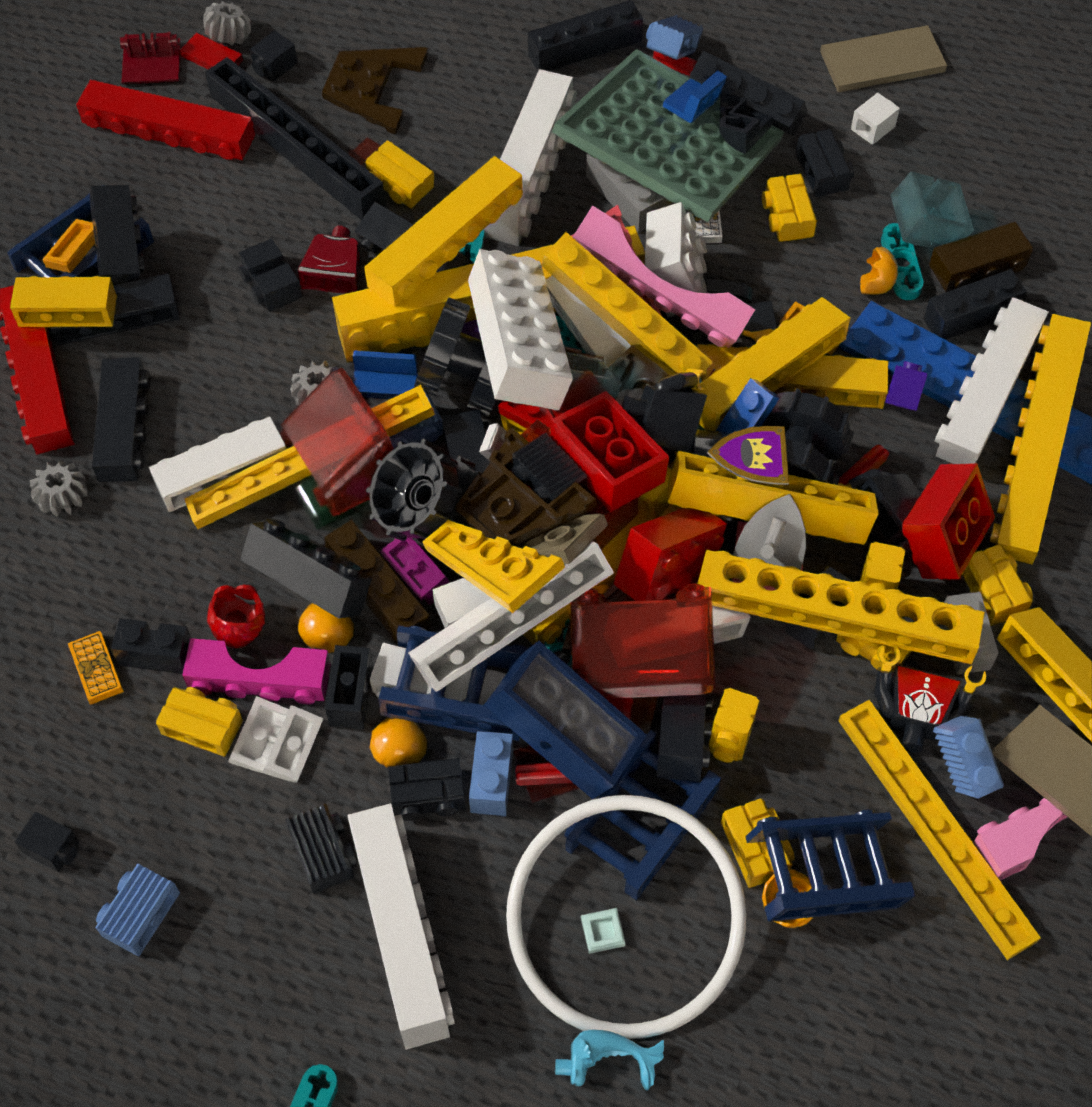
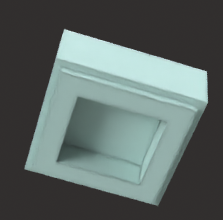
M617 908L581 915L589 954L625 946Z

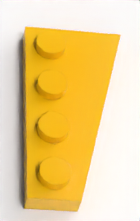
M447 520L423 541L426 550L511 613H514L565 568L560 557L552 554L550 557L540 555L537 549L527 546L522 549L513 546L509 540L498 536L496 539L486 537L480 530Z

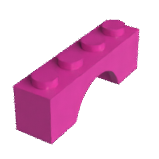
M190 638L182 676L187 687L196 688L205 695H210L212 691L225 692L226 695L232 698H245L246 694L259 695L261 698L273 702L279 701L280 698H293L298 703L309 705L315 703V701H325L331 662L328 650L293 647L290 653L278 664L265 669H249L237 664L230 657L225 641Z

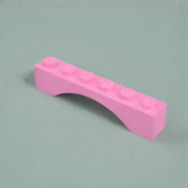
M594 206L591 207L573 236L579 244L614 275L626 282L627 286L637 295L642 296L644 294L654 300V305L666 313L671 311L681 318V322L685 326L693 330H701L708 335L709 341L719 347L726 346L730 348L737 341L755 311L754 308L729 292L717 294L692 292L676 287L661 279L649 270L635 255L624 236L620 223Z
M1043 798L1039 802L1040 805L1031 810L1025 806L1014 811L1008 816L1009 820L1001 824L992 821L977 830L978 835L973 844L1000 881L1026 869L1034 858L1042 837L1053 826L1067 818L1064 813L1047 799Z

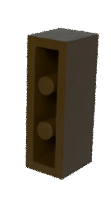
M1015 221L934 247L929 266L945 292L1010 269L1014 273L1023 270L1028 264L1033 247Z

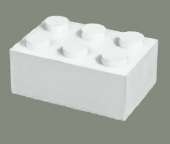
M682 202L648 212L645 266L658 277L676 287L692 292L706 293L707 289L703 274L707 272L703 254L707 253V248L703 236H698L695 231L696 224L692 213L686 212ZM671 311L670 313H666L667 317H672L676 315Z

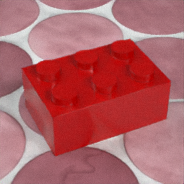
M607 391L551 420L550 437L586 473L588 488L610 512L665 483L669 455Z
M977 463L940 464L902 524L903 534L909 542L913 561L917 565L922 579H960L995 519Z
M681 508L632 527L614 585L640 605L645 606L698 583L706 550L718 551L724 542L723 534L727 523L707 511Z

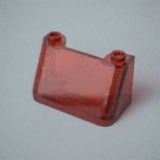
M342 367L329 373L280 424L282 431H279V434L286 449L294 446L315 480L317 487L312 489L320 507L326 505L334 517L370 499V493H367L366 489L371 486L373 476L379 466L377 460L382 461L394 448L383 425Z
M688 584L677 592L676 599L621 602H605V596L598 593V590L591 588L570 602L572 670L604 698L702 695L715 690L716 673L711 587H704L701 584Z

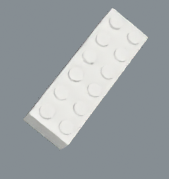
M539 69L500 158L504 163L522 174L523 195L517 204L511 205L495 223H490L484 229L485 238L519 246L522 237H528L532 223L531 215H537L540 208V193H546L550 181V175L548 174L550 170L555 171L558 164L559 154L557 152L559 149L563 150L566 142L561 137L552 133L555 122L575 104L577 92L573 90V77Z
M479 249L468 283L494 398L559 410L573 377L541 263L528 256L517 257L507 255L499 250L488 251Z
M391 803L349 814L347 816L405 1049L449 1038L448 1026L455 1024L448 992H439V989L445 988L443 973L438 954L430 956V953L436 952L429 919L421 920V918L427 917L420 884L417 883L416 869L411 849L409 848L402 815L394 816Z

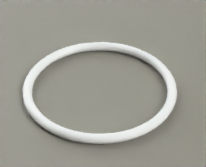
M633 795L607 796L579 804L565 811L543 828L530 843L515 869L510 884L506 912L507 933L514 961L522 978L537 999L554 1015L582 1031L592 1029L606 1030L628 1039H643L675 1030L703 1013L717 999L730 981L738 965L744 946L747 918L745 896L739 874L729 853L719 839L703 823L686 811L664 801ZM637 810L665 817L688 830L699 839L715 859L723 874L730 897L731 931L729 943L722 963L713 979L695 999L681 1009L665 1017L643 1023L624 1024L598 1020L573 1009L560 1000L536 972L529 958L522 932L521 911L525 886L529 874L543 850L555 837L574 823L592 815L608 811Z

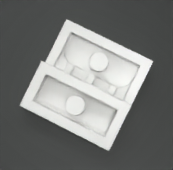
M256 696L228 762L297 783L323 718L292 705L287 709Z

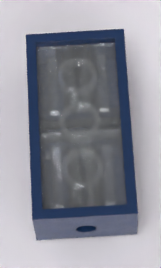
M540 641L536 642L519 656L484 704L486 708L591 799L596 798L616 784L647 736Z

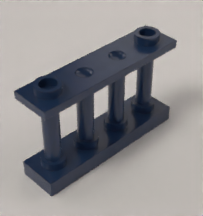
M90 193L7 252L17 273L29 266L40 277L99 276L96 250L82 259L71 273L64 272L60 276L46 268L45 264L38 259L51 250L75 219L92 221ZM142 218L134 222V225L140 226L141 243H136L137 254L154 242L150 226Z
M398 626V647L406 648L396 687L388 688L382 686L379 695L381 716L472 733L481 731L513 734V740L519 741L520 736L488 708L481 705L479 700L488 665L506 668L509 671L519 656L528 650L527 647L522 645H506L473 667L466 698L459 701L444 697L447 685L437 692L432 688L431 692L427 695L410 691L416 665L408 653L437 633L426 631L418 626Z
M651 730L649 731L616 784L598 798L617 796L623 788L633 796H643L667 802L632 778V775L642 762L657 770L658 754L653 751L656 733ZM711 770L708 771L703 779H700V782L670 779L686 790V795L689 797L682 807L678 804L676 807L697 819L719 791L721 777ZM620 810L598 813L574 823L567 828L564 836L566 837V851L572 854L581 843L624 874L623 878L626 880L625 893L637 901L688 830L666 819L665 822L668 826L662 834L658 832L653 834ZM601 816L646 846L645 851H647V854L641 862L637 860L632 862L589 832Z
M868 809L847 816L779 821L778 817H768L758 821L757 826L745 837L747 843L766 842L779 890L776 893V898L764 907L768 922L899 908L915 897L911 882L896 883L895 879H891L877 831L892 819L890 812L875 813L874 810ZM845 835H863L876 879L874 885L864 886L863 882H859ZM831 837L844 882L842 888L832 889L831 885H826L813 838ZM781 840H799L812 887L808 892H799L797 888L793 887Z

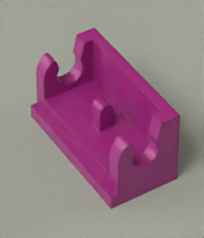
M407 538L405 542L394 539L380 551L421 601L424 599L428 605L434 603L433 589L450 583L413 538Z

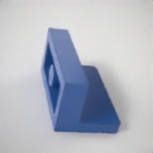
M716 71L702 84L694 79H689L667 97L662 106L687 122L692 123L719 99L727 76Z
M353 351L355 371L351 388L352 397L392 399L414 388L418 376L416 355Z

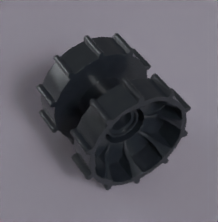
M448 297L424 356L414 388L421 385L424 392L437 396L446 371L476 382L466 408L472 411L480 410V414L489 417L496 399L494 398L482 340L462 333L471 306Z
M796 389L795 392L779 394L773 392L780 399L762 426L784 427L788 475L838 485L840 478L835 477L833 465H836L842 453L849 452L855 433L850 430V423L848 421L850 414L843 413L836 405L828 401V397L821 398L813 394L801 392L800 389Z
M422 439L421 443L411 442L406 444L399 441L398 447L392 450L382 461L377 460L379 466L373 476L371 486L366 489V492L370 493V506L372 510L370 519L387 529L386 534L403 542L407 538H416L423 543L427 537L447 520L468 526L458 517L454 508L477 475L481 476L483 473L475 469L476 464L461 456H458L457 460H453L440 452V446L426 439Z

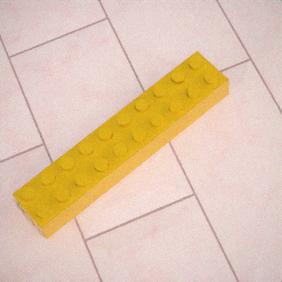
M635 225L625 227L626 230L628 229L632 239L631 244L636 256L645 265V250ZM553 245L512 254V256H528L536 261H540L542 265L544 255ZM474 264L436 272L431 279L425 280L420 284L409 298L403 299L395 307L370 288L332 297L338 334L346 361H353V351L355 350L398 353L401 349L429 345L448 297L471 306L465 322L476 320L468 283ZM542 267L545 280H547L552 275Z

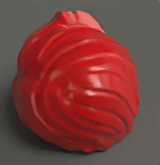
M247 584L237 587L224 585L214 591L208 608L207 623L216 640L225 641L228 648H243L258 637L265 624L264 603L261 602L257 590L253 586ZM239 597L246 600H254L256 604L250 605Z

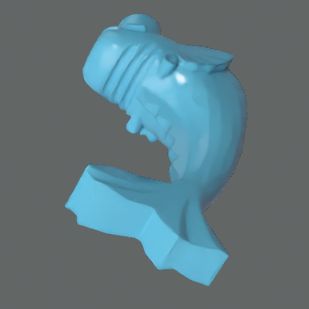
M596 1029L585 1030L571 1044V1059L555 1060V1075L571 1076V1084L581 1087L585 1083L587 1069L594 1066L596 1061H600L602 1057L632 1055L639 1063L641 1083L645 1090H649L654 1085V1065L664 1058V1040L651 1048H644L614 1032Z

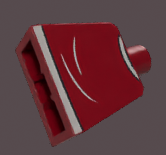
M336 226L333 228L332 235L317 234L314 236L298 268L302 289L343 294L359 291L358 240L350 238L351 232L348 228Z

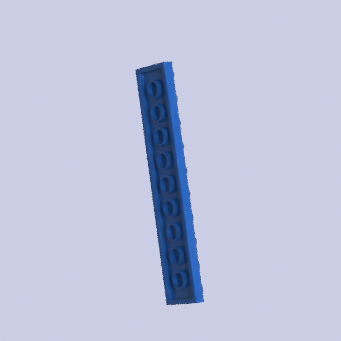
M870 301L848 330L846 340L840 343L838 347L856 358H874L888 361V375L893 377L896 365L903 367L904 361L923 366L921 372L928 374L922 393L949 408L954 400L961 401L963 395L959 394L964 379L966 376L972 378L975 373L971 371L972 364L976 358L975 355L873 301ZM1017 379L992 430L1014 442L1015 436L1021 437L1023 428L1017 425L1022 407L1028 409L1030 402L1029 399L1024 398L1028 383ZM1072 407L1058 467L1092 484V417Z

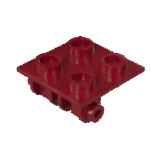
M169 31L168 33H156L155 36V33L151 32L150 40H148L146 33H142V40L139 34H125V37H120V47L123 49L122 85L179 81L180 38H178L177 34H172Z

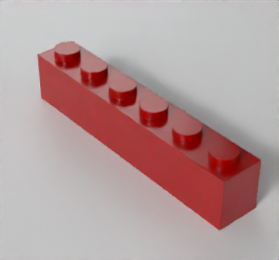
M95 80L88 82L76 103L82 123L91 128L102 127L110 129L117 134L127 133L136 135L146 141L153 139L165 142L171 147H187L197 153L208 152L219 155L226 160L238 159L243 161L255 137L252 117Z
M14 285L1 288L0 321H4L5 326L0 327L5 345L10 346V350L5 351L10 369L15 370V375L10 376L15 394H20L21 400L16 401V407L20 419H25L26 426L21 427L24 442L26 445L32 444L36 455L75 445L49 328L18 327L10 309Z

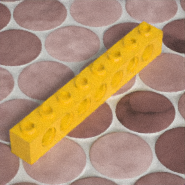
M706 550L695 602L892 647L896 646L897 648L972 664L979 649L985 613L975 610L968 605H952L939 602L932 597L921 598L907 595L897 589H880L869 586L861 581L849 582L836 579L829 574H813L801 571L794 566L782 567L766 563L758 558L746 559L733 556L726 551ZM730 578H737V579L741 580L742 582H740V583H734V582H731L729 579H730ZM763 586H772L776 590H766ZM804 593L809 595L811 598H802L797 594ZM839 601L842 602L845 606H837L832 602ZM867 609L877 610L880 614H872ZM902 617H910L915 622H907ZM937 625H945L950 630H943L939 628Z

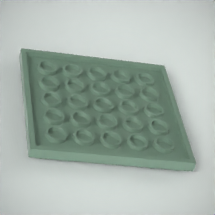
M638 49L633 51L556 121L552 133L561 137L565 142L582 149L591 157L601 160L613 167L617 172L627 175L639 182L643 187L649 188L665 197L669 202L675 204L682 202L687 211L707 222L711 220L778 145L784 134L782 130L772 125L746 154L735 150L724 140L719 132L720 96L692 123L687 122L662 105L664 100L688 81L689 78Z

